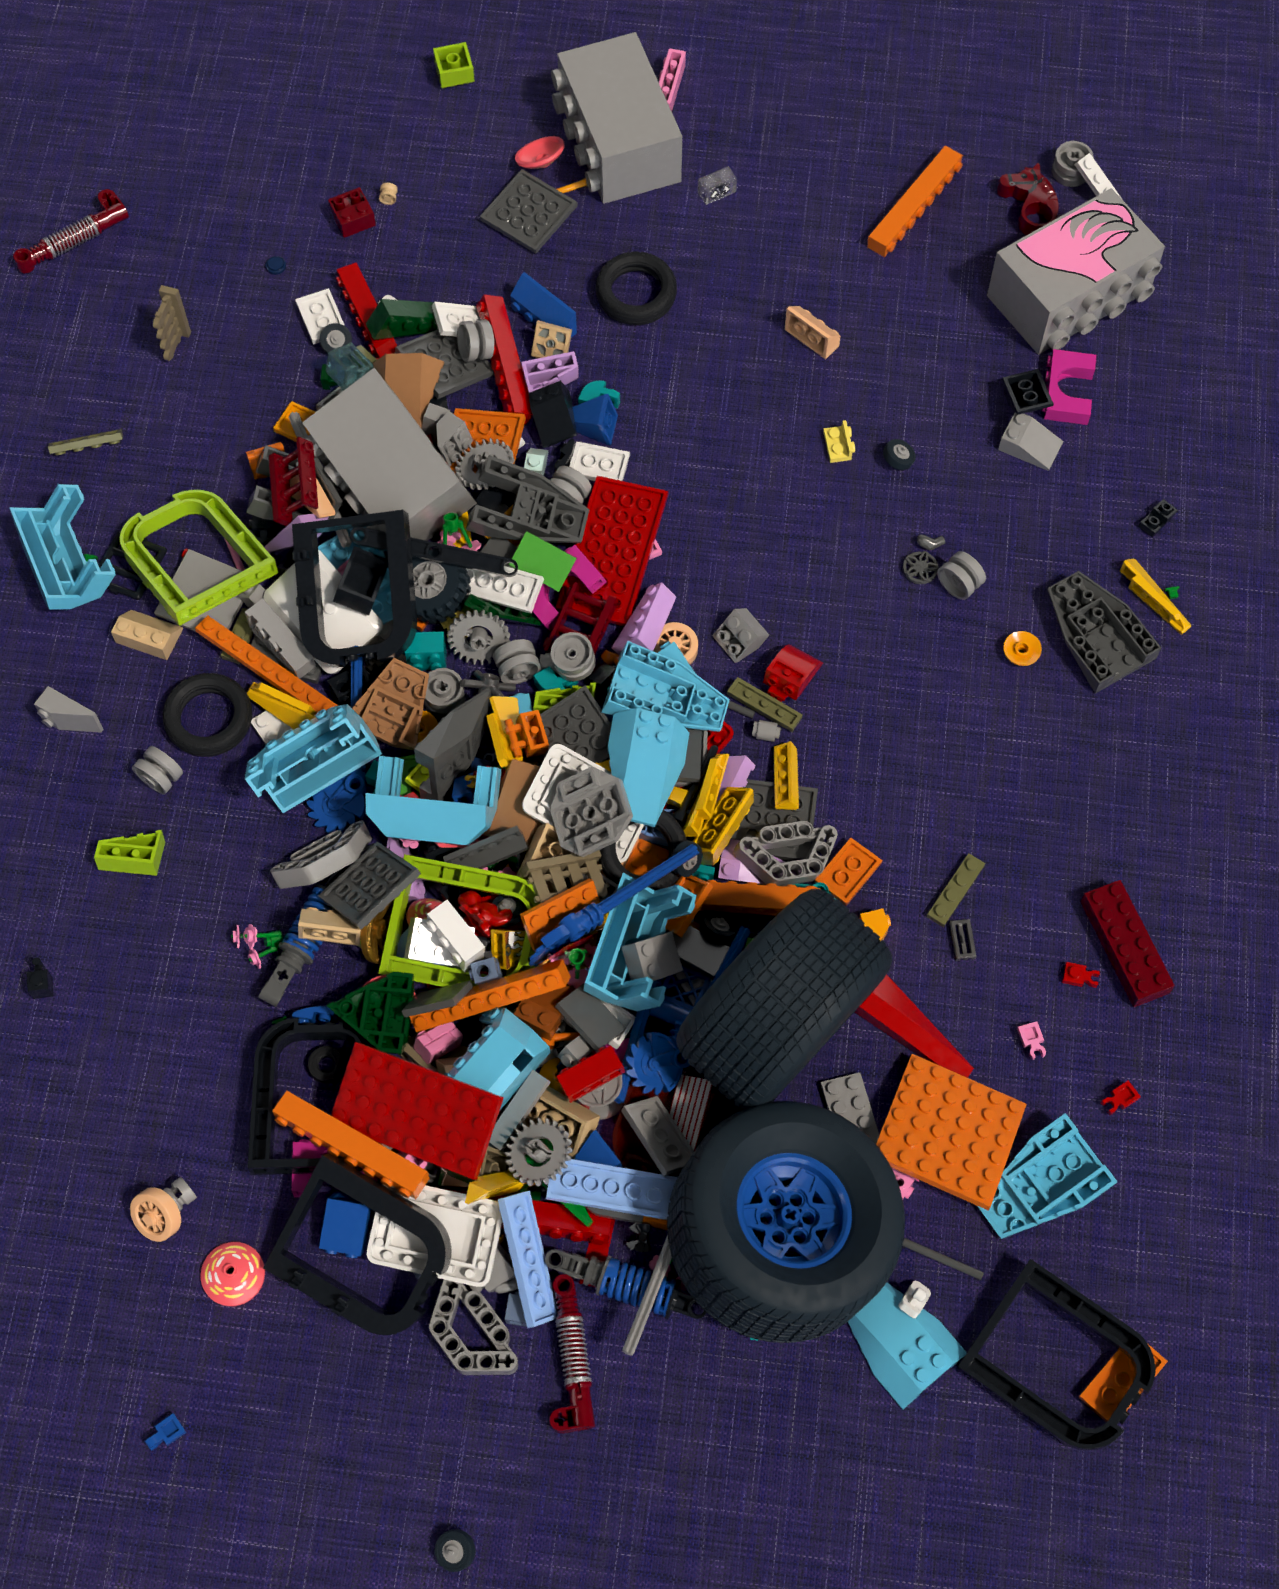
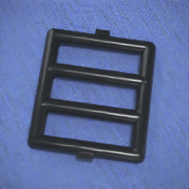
M121 531L115 535L98 565L99 568H101L106 559L111 560L113 555L125 559L123 550L117 548L120 544ZM144 538L142 544L146 549L157 552L155 560L160 565L167 553V549ZM112 565L115 569V574L140 582L141 584L137 591H133L110 582L107 589L112 594H122L140 600L147 589L141 578L134 572Z

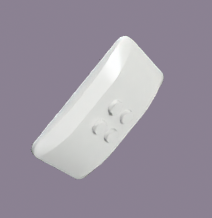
M318 550L326 641L334 649L366 646L382 631L383 622L372 609L370 615H366L333 602L342 574ZM294 563L264 592L263 598L289 627L291 632L302 641L298 606H296L297 585ZM316 658L314 659L328 674H336L343 668L331 666Z
M555 744L548 750L525 795L522 809L526 814L542 824L548 823L555 827L550 809L557 792L558 782L590 767L597 768L610 775L612 774L607 769L564 745ZM635 823L628 825L620 839L616 842V854L620 863L628 859L644 827L643 824Z
M425 1185L416 1200L412 1197L406 1198L438 1218L448 1232L452 1249L451 1261L446 1273L442 1275L436 1273L438 1278L476 1287L487 1285L491 1278L503 1222L498 1201L481 1199L471 1204H466L467 1194ZM392 1186L391 1188H389L392 1191L399 1194L398 1189H396L395 1187ZM375 1212L367 1248L369 1261L382 1266L422 1274L428 1260V1250L424 1242L416 1235Z

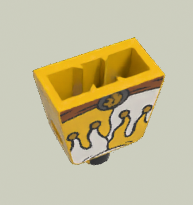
M491 929L492 957L498 958L501 969L508 970L518 965L526 931Z

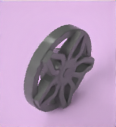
M926 551L914 552L904 560L903 573L909 581L915 584H927L934 580L937 575L938 563ZM907 563H908L909 566H910V568H909L908 571H907V569H906V564H907ZM935 571L934 574L931 577H929L928 572ZM918 575L920 579H915L913 576Z

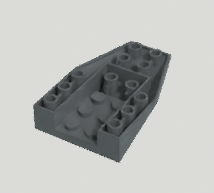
M1080 571L1047 589L1064 640L1095 694L1157 659L1161 650L1160 645L1130 607Z
M485 689L450 711L415 746L416 762L428 768L430 776L419 787L421 799L446 801L453 791L454 780L464 775L474 761L489 726L486 716L492 713L489 699L491 697L490 689Z

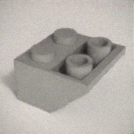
M448 411L436 426L438 448L444 460L451 466L459 459L463 449L469 448L473 438L465 421Z
M747 608L734 609L712 636L730 658L737 663L757 650L769 637V634Z

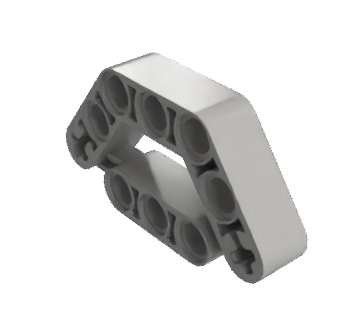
M364 821L355 822L347 828L344 834H342L341 830L331 832L296 851L290 856V862L277 864L271 868L270 872L279 889L312 885L355 862L368 846L372 837Z
M807 821L765 826L755 837L742 838L734 848V855L766 884L773 883L777 886L811 882L823 872L838 834L833 826L826 825L814 829L812 824ZM799 830H802L805 835H802ZM781 833H784L787 838H784ZM762 835L766 836L769 841L765 840ZM813 841L806 858L803 860L780 863L766 851V849L800 845ZM816 850L819 851L822 854V856H819ZM757 859H760L763 865L759 864ZM809 867H812L815 870V873L812 872L809 869ZM791 870H794L797 875H793ZM772 872L776 873L778 875V878H775Z
M444 1279L429 1329L433 1338L456 1370L462 1375H510L515 1373L519 1364L516 1355L508 1346L510 1342L509 1331L484 1296L476 1290L469 1292L462 1283ZM453 1283H456L457 1288H453L452 1293H451V1295H452V1298H451V1297H449V1295H450L449 1286H452ZM472 1298H479L481 1300L480 1304L476 1307L470 1306L469 1302ZM460 1300L497 1351H469L458 1337L452 1325ZM445 1303H450L452 1308L449 1312H442L441 1306ZM485 1315H491L493 1321L489 1324L482 1323V1318ZM436 1325H445V1330L442 1333L434 1332ZM503 1332L506 1334V1337L503 1341L498 1342L494 1339L495 1334ZM451 1341L458 1343V1347L453 1351L447 1349V1344ZM467 1358L471 1361L467 1368L459 1366L462 1359ZM496 1358H498V1359H499V1362H500V1363H498V1364H499V1368H496V1367H497ZM510 1358L513 1363L507 1368L504 1363ZM483 1359H491L493 1361L492 1365L489 1368H483L481 1366Z

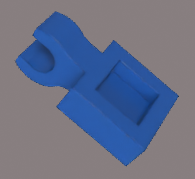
M173 1413L155 1426L158 1432L145 1440V1442L152 1451L163 1441H165L167 1446L184 1435L186 1431Z

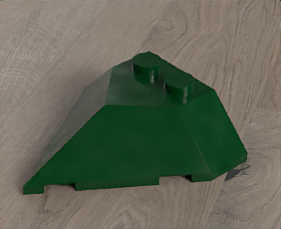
M473 594L469 595L462 608L464 613L466 611L473 613L474 610H477L478 613L481 610H485V614L492 612V617L497 615L499 620L504 622L531 625L542 624L539 618L532 617L530 613L487 602Z
M391 972L386 977L376 982L374 981L326 1006L376 1049L390 1054L402 1055L408 1041L411 1022L410 1017H404L402 1010L414 999V974Z

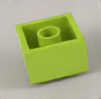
M466 42L433 48L434 63L441 88L475 82L473 65Z

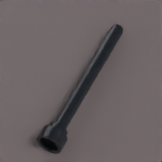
M717 745L711 746L701 765L700 783H692L681 807L672 813V816L681 827L685 825L688 819L686 812L706 775L710 759L715 757L718 751Z

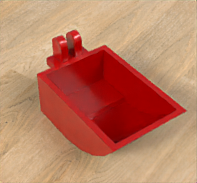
M788 644L781 649L767 667L763 683L770 686L768 693L773 698L777 697L778 701H785L787 697L797 700L823 662Z

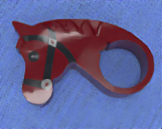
M1039 163L1033 168L1025 167L1018 174H1004L1000 177L997 187L998 195L1004 198L1014 197L1019 201L1025 202L1018 220L1019 229L1023 234L1027 236L1056 219L1059 208L1058 198L1048 179L1040 173ZM1038 213L1043 215L1048 222L1037 224L1030 221L1026 216Z

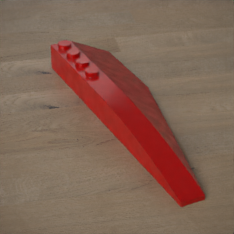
M887 974L855 1011L856 1014L923 1059L967 1078L974 1069Z

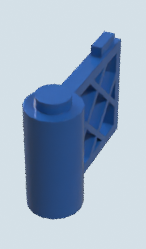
M683 965L682 972H684L686 978L675 981L672 974L666 977L663 984L666 989L675 986L678 995L674 997L664 995L665 998L661 1006L651 1008L650 1016L674 1025L675 1021L684 1022L712 982L705 975ZM696 978L705 981L703 986L694 989L691 980ZM688 982L691 990L681 994L678 985ZM693 994L696 999L694 1006L686 1004L683 997Z

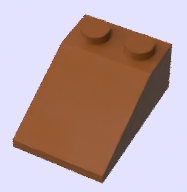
M567 984L566 987L524 999L520 1002L514 1015L533 1029L540 1037L551 1041L565 1018L555 1006L576 990L573 985Z

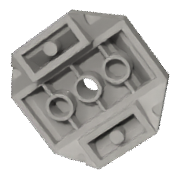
M594 767L587 768L558 782L557 792L550 809L560 846L581 857H585L617 842L633 818L623 781Z

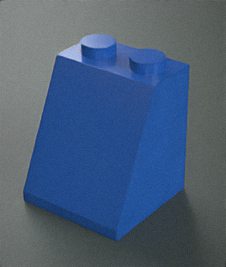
M335 1191L327 1198L319 1249H324V1252L328 1254L345 1253V1256L349 1258L361 1256L365 1252L370 1232L368 1223L372 1209L341 1191Z

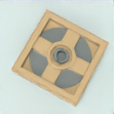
M538 320L536 322L531 356L543 358L568 353L572 329Z

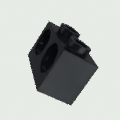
M364 666L362 681H364L362 683V696L373 684ZM351 669L327 680L329 688L339 706L351 703ZM342 689H347L345 692H339Z

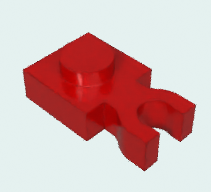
M1066 962L1062 983L1079 987L1087 983L1090 987L1097 988L1098 982L1093 981L1091 977H1099L1100 971H1086V966Z
M1128 1080L1111 1092L1113 1097L1105 1098L1101 1101V1104L1104 1106L1106 1103H1110L1113 1108L1108 1111V1114L1112 1115L1118 1106L1124 1110L1139 1100L1141 1096Z

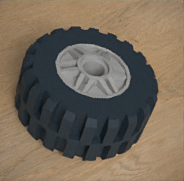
M437 547L429 550V555L432 557H436L440 553ZM412 557L417 618L424 623L428 621L430 624H436L437 620L442 623L447 621L446 618L448 617L451 619L455 617V613L458 610L461 612L462 605L468 598L467 593L471 592V586L469 585L471 580L466 568Z

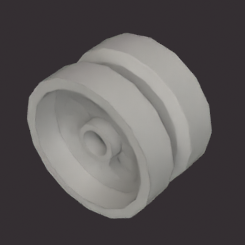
M1068 141L1059 146L1052 167L1053 177L1058 183L1064 186L1075 187L1086 182L1074 164L1089 153L1094 158L1093 152L1088 145L1078 141Z
M487 319L476 320L474 323L472 321H462L458 324L457 345L460 356L464 361H475L477 358L479 360L492 358L494 353V335L490 322Z
M560 466L553 474V478L550 479L551 482L582 504L583 500L592 491L589 480L579 471L568 466Z
M962 551L956 552L949 559V562L944 563L937 571L938 579L942 586L952 596L961 600L971 596L974 590L979 588L986 580L982 566L971 555Z
M576 632L562 634L554 641L551 647V657L555 670L561 678L567 681H579L592 673L595 668L596 659L591 642L586 636Z
M520 639L507 642L496 649L493 654L495 665L498 668V673L503 683L519 684L526 682L541 670L538 657L535 656L534 646L529 640Z
M437 668L428 673L429 679L424 700L427 711L437 717H446L450 711L465 703L464 687H462V679L459 674L448 668Z
M150 746L143 754L145 760L138 759L132 766V770L150 788L165 795L172 787L171 781H177L183 774V770L166 753L154 746Z

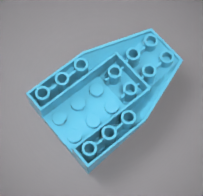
M627 641L620 653L601 713L613 715L622 711L641 708L676 717L685 728L720 732L730 699L681 662Z

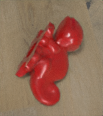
M468 890L458 897L459 909L467 915L463 920L469 927L477 929L484 937L489 938L491 936L489 927L502 926L512 918L513 913L510 909H502L498 912L495 904L482 902L481 896L476 891Z

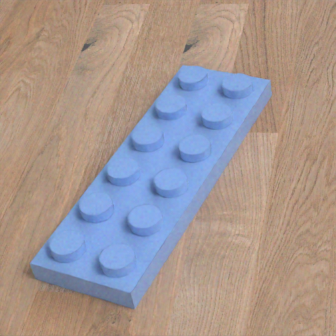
M571 1159L565 1162L568 1167L561 1169L562 1175L556 1174L555 1181L551 1178L549 1179L546 1194L547 1200L667 1220L671 1193L678 1177L663 1176L662 1174Z
M525 1191L498 1199L499 1211L502 1216L527 1328L535 1327L554 1320L557 1317L558 1310L548 1267L545 1262V1254L530 1191Z

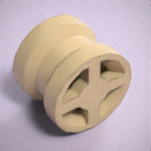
M383 183L380 186V202L386 205L394 204L398 191L397 186L392 183Z

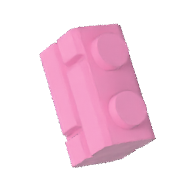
M453 1022L431 1028L427 1032L425 1030L419 1032L415 1037L416 1040L413 1047L426 1064H430L461 1046L463 1034L455 1027Z

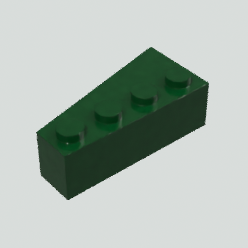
M381 299L366 322L373 340L429 333L438 330L432 310L434 302Z

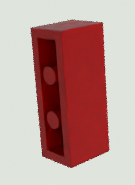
M610 1045L609 1047L604 1046L598 1049L596 1054L589 1058L584 1057L580 1059L577 1065L562 1069L556 1077L569 1102L572 1103L625 1073V1070L613 1047Z

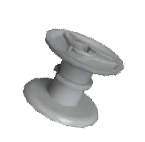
M622 1075L577 1100L583 1105L589 1106V1110L599 1115V1120L615 1116L624 1105V1103L619 1104L614 1101L622 1089Z

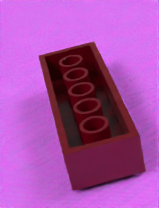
M1118 880L1084 893L1080 902L1133 1008L1170 994L1175 985L1122 881Z

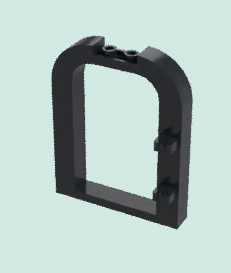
M395 510L292 524L294 546L292 555L295 561L297 585L296 606H298L301 638L308 652L321 662L335 667H346V661H358L360 657L375 659L377 655V660L387 662L402 655L412 644L417 631L409 514L404 510ZM385 524L393 630L384 642L342 649L331 648L326 641L324 630L317 533L352 529L357 526L367 527Z
M340 1017L339 1024L327 1022L324 1025H316L314 1023L301 1025L299 1018L286 1019L272 1026L261 1037L254 1059L248 1170L251 1175L313 1174L320 1158L273 1159L275 1116L272 1110L276 1106L279 1057L286 1046L297 1041L345 1040L353 1044L359 1042L375 1048ZM338 1158L345 1162V1158ZM357 1165L356 1167H353L358 1171L363 1172V1169L358 1167Z
M328 1153L321 1156L264 1269L287 1282L288 1286L295 1290H300L331 1309V1312L343 1316L362 1329L377 1335H392L411 1327L424 1315L426 1309L421 1306L428 1297L426 1292L429 1286L432 1287L438 1278L436 1273L442 1275L447 1272L451 1261L452 1249L446 1228L433 1214ZM324 1181L416 1235L424 1242L428 1250L427 1264L401 1311L391 1312L381 1308L288 1252Z
M1032 1259L1028 1261L958 1366V1369L1057 1440L1071 1448L1083 1451L1098 1450L1113 1443L1124 1432V1429L1117 1424L1118 1422L1123 1424L1130 1414L1126 1411L1130 1404L1135 1406L1141 1397V1394L1138 1393L1139 1390L1146 1395L1149 1393L1155 1379L1153 1353L1148 1343L1138 1332ZM1024 1285L1115 1346L1131 1359L1135 1373L1132 1385L1103 1426L1085 1428L1078 1425L979 1355V1352Z

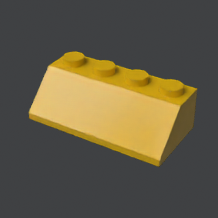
M727 787L715 805L711 820L704 822L700 836L695 837L693 840L702 848V865L714 866L719 861L721 853L729 845L731 837L739 829L741 821L750 811V807L754 802L752 788Z

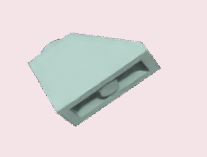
M530 448L526 454L524 468L544 476L548 450Z

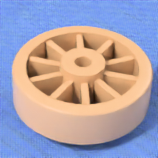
M666 623L653 651L658 653L661 651L660 647L666 642H675L681 652L684 653L683 655L689 664H692L698 653V638L695 632L689 626L682 623Z
M150 1187L132 1199L130 1213L133 1223L146 1238L162 1242L179 1230L181 1225L179 1208L173 1198L165 1191Z

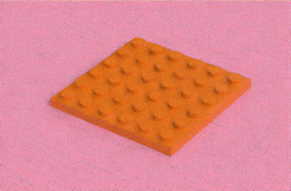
M911 1054L876 1145L892 1168L989 1210L1027 1104Z

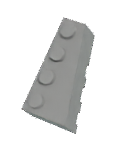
M263 598L245 611L250 630L292 674L300 679L316 667L315 657L308 652L300 638L291 632L289 627Z

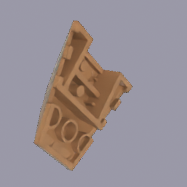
M423 353L385 354L373 362V366L422 429L423 417L430 399L434 395L433 391L436 383H438L439 373L443 369L444 361Z
M393 658L352 709L364 720L376 739L395 748L414 750L420 731L429 674Z
M512 759L500 781L498 806L491 827L483 835L490 837L518 826L524 834L528 847L530 846L537 827L543 824L523 811L522 802L540 766Z

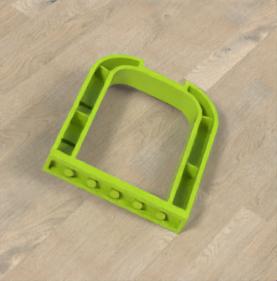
M187 490L172 495V502L145 516H142L140 512L135 514L125 523L120 533V544L126 561L179 626L278 574L275 559L219 496L209 491ZM199 514L205 516L249 568L188 600L144 547L142 541L149 534L184 516Z
M404 854V860L416 867L421 873L416 879L518 898L526 905L527 910L539 904L534 902L536 894L533 885L528 884L525 879L518 876ZM412 883L409 884L394 900L378 974L386 975L391 972L414 974V982L438 987L471 981L469 971L464 973L461 969L396 957ZM526 933L517 968L506 976L534 968V966L529 965V962L531 961L530 957L535 951L532 950ZM471 981L472 986H477V985H478V984H475L474 981H473V982Z

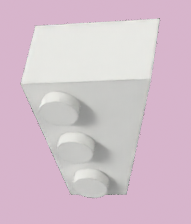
M448 900L427 914L426 923L432 932L437 933L442 945L448 949L464 973L471 968L470 963L484 959L485 946Z

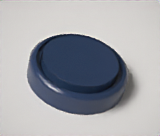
M280 256L270 257L266 261V269L270 274H281L286 269V262Z

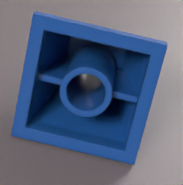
M609 394L601 395L574 406L573 413L577 433L605 445H611L618 414Z
M596 1130L590 1134L574 1160L623 1168L620 1160Z

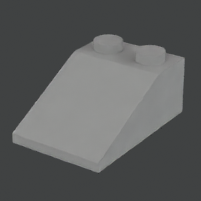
M1014 413L1001 438L998 450L1049 471L1063 441L1033 417Z
M49 686L34 703L38 710L37 714L42 718V723L49 728L53 726L58 730L100 733L104 730L95 712Z
M672 931L621 946L631 980L648 977L655 981L683 971Z

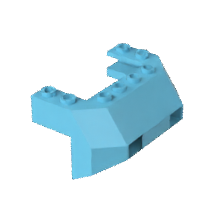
M58 484L44 508L10 507L22 547L49 610L73 609L101 598L116 575L109 559H106L101 568H99L96 559H89L87 562L82 554V549L78 544L75 532L70 525V522L84 501V496L78 485Z
M348 704L320 710L313 719H306L299 724L298 728L287 730L278 740L273 739L269 741L262 751L248 761L245 780L258 798L262 796V791L265 789L281 812L285 813L382 754L374 734L364 720Z
M379 756L375 794L365 793L366 815L386 837L468 846L491 827L498 806L502 769L477 766L473 804L400 797L404 759Z
M623 873L617 891L632 883L635 879ZM678 884L656 891L647 887L609 911L585 980L584 991L603 1002L634 1011L660 1007L665 998L666 987L651 988L653 980L648 977L631 980L621 946L664 934L667 920L691 914L695 908L697 895Z
M496 1007L481 1013L482 1016L478 1020L488 1024V1026L481 1032L482 1036L468 1046L467 1053L454 1062V1067L451 1071L444 1075L504 1097L501 1110L522 1086L531 1071H535L551 1052L550 1046L533 1029L508 1009Z

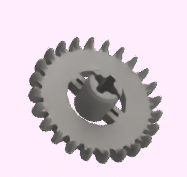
M490 438L489 444H486V441L482 439L483 443L481 446L477 441H475L476 448L469 445L470 452L463 449L465 457L459 455L461 462L456 461L457 466L455 470L456 476L465 487H470L471 489L477 487V490H481L483 487L485 490L489 486L495 487L479 481L482 464L489 455L512 464L514 463V454L504 441L500 445L499 440L496 439L494 444ZM475 464L478 468L476 473L473 472V467Z
M474 610L473 613L466 611V616L460 614L459 618H455L454 623L450 624V629L447 631V641L450 643L449 648L455 647L453 654L455 655L457 652H460L459 659L466 656V663L472 658L473 665L476 664L477 659L480 660L481 665H483L484 659L491 664V657H493L495 650L501 645L510 642V633L507 632L508 627L504 625V621L499 620L497 615L492 617V612L485 614V610H481L480 613L477 610ZM485 628L490 630L493 637L488 635L487 630ZM465 636L470 637V643L466 640Z
M538 1117L536 1125L530 1119V1127L522 1123L524 1131L521 1132L515 1129L518 1137L510 1136L514 1144H506L512 1151L505 1152V1155L511 1158L505 1162L507 1165L512 1166L508 1170L514 1173L513 1177L519 1179L521 1183L527 1182L529 1186H532L535 1182L537 1186H540L543 1181L547 1185L550 1178L555 1181L556 1174L562 1175L561 1169L568 1167L565 1162L571 1160V1157L567 1154L573 1151L571 1147H568L572 1144V1141L567 1139L569 1133L564 1131L562 1125H559L558 1128V1123L555 1120L551 1125V1121L548 1118L543 1123L542 1119ZM539 1139L550 1140L553 1145V1151L549 1150ZM526 1155H529L536 1163H544L548 1159L550 1160L545 1165L533 1167L527 1163Z

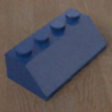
M523 272L510 295L512 309L522 314L528 322H532L534 325L539 320L572 329L571 338L576 335V312Z

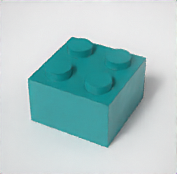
M416 632L412 644L405 651L407 664L421 671L447 668V649L444 632Z

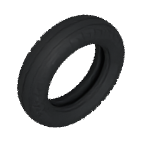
M635 251L623 253L610 259L600 270L595 289L601 308L612 319L628 325H644L660 319L670 310L676 298L677 283L674 273L666 262L655 255ZM639 271L655 277L661 286V291L653 301L647 304L628 305L619 301L614 296L611 290L612 285L622 274Z
M202 673L183 680L171 691L163 708V725L169 739L182 751L200 757L217 756L233 749L243 740L252 721V706L246 691L233 679L216 673ZM217 693L228 698L234 705V715L229 726L219 734L210 737H199L186 731L181 724V715L186 704L200 694Z
M663 810L655 828L664 835L669 847V858H671L675 848L681 842L687 841L677 820ZM616 842L600 849L602 856L598 861L602 865V871L608 879L619 885L623 873L635 880L641 877L629 872L622 866L616 854ZM672 871L648 887L654 891L670 887L680 876Z

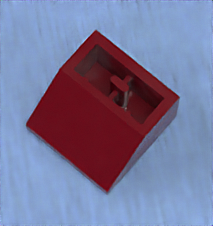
M360 187L328 199L336 224L344 238L376 226L374 212Z

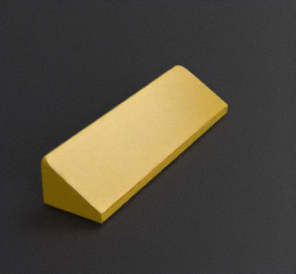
M791 741L774 746L776 809H799L797 748Z

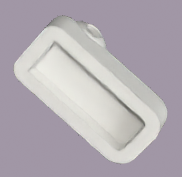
M913 1281L898 1306L902 1311L915 1319L925 1306L931 1292L920 1282Z

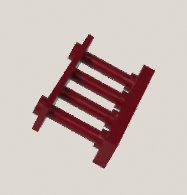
M299 436L296 438L297 449L285 457L276 453L269 455L273 521L288 526L293 521L292 513L302 506L306 505L313 509L319 508L313 442ZM298 458V466L289 471L288 464ZM299 474L300 482L290 487V479ZM301 490V498L291 504V496Z
M574 582L573 586H570L567 591V600L550 637H547L544 641L543 648L545 653H551V647L560 633L576 632L588 638L595 655L618 605L617 599L609 595L607 600L601 601L579 592L580 586L577 582ZM578 599L601 608L600 617L594 618L572 609L575 600ZM571 616L593 625L594 630L592 634L586 635L564 626L567 617Z

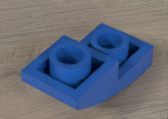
M327 1006L304 1008L292 1014L293 1018H299L301 1025L305 1023L315 1024L316 1018L326 1023L337 1021V1015Z

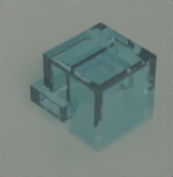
M352 342L328 352L326 373L343 391L374 368V365Z

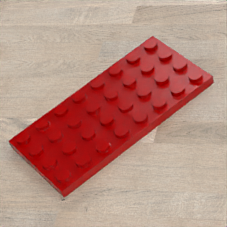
M602 476L596 477L587 506L589 514L581 543H576L575 545L607 582L592 594L580 579L568 575L558 598L557 611H562L567 600L566 594L569 587H572L574 582H577L580 586L579 592L601 601L607 600L609 595L615 597L618 605L610 623L621 626L626 625L636 605L669 495L668 491ZM578 599L575 600L572 609L594 618L600 617L602 612L601 608Z
M355 1042L331 1116L374 1141L470 1179L477 1180L504 1097L365 1044Z

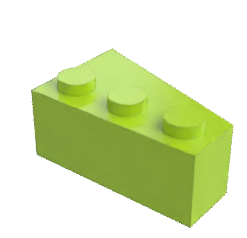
M596 682L586 687L594 699H596ZM575 685L570 689L561 690L560 688L536 691L533 711L539 710L540 714H542L582 687Z
M157 830L156 833L147 835L139 833L135 837L124 838L122 836L99 840L94 855L98 870L157 876L165 846L162 830Z

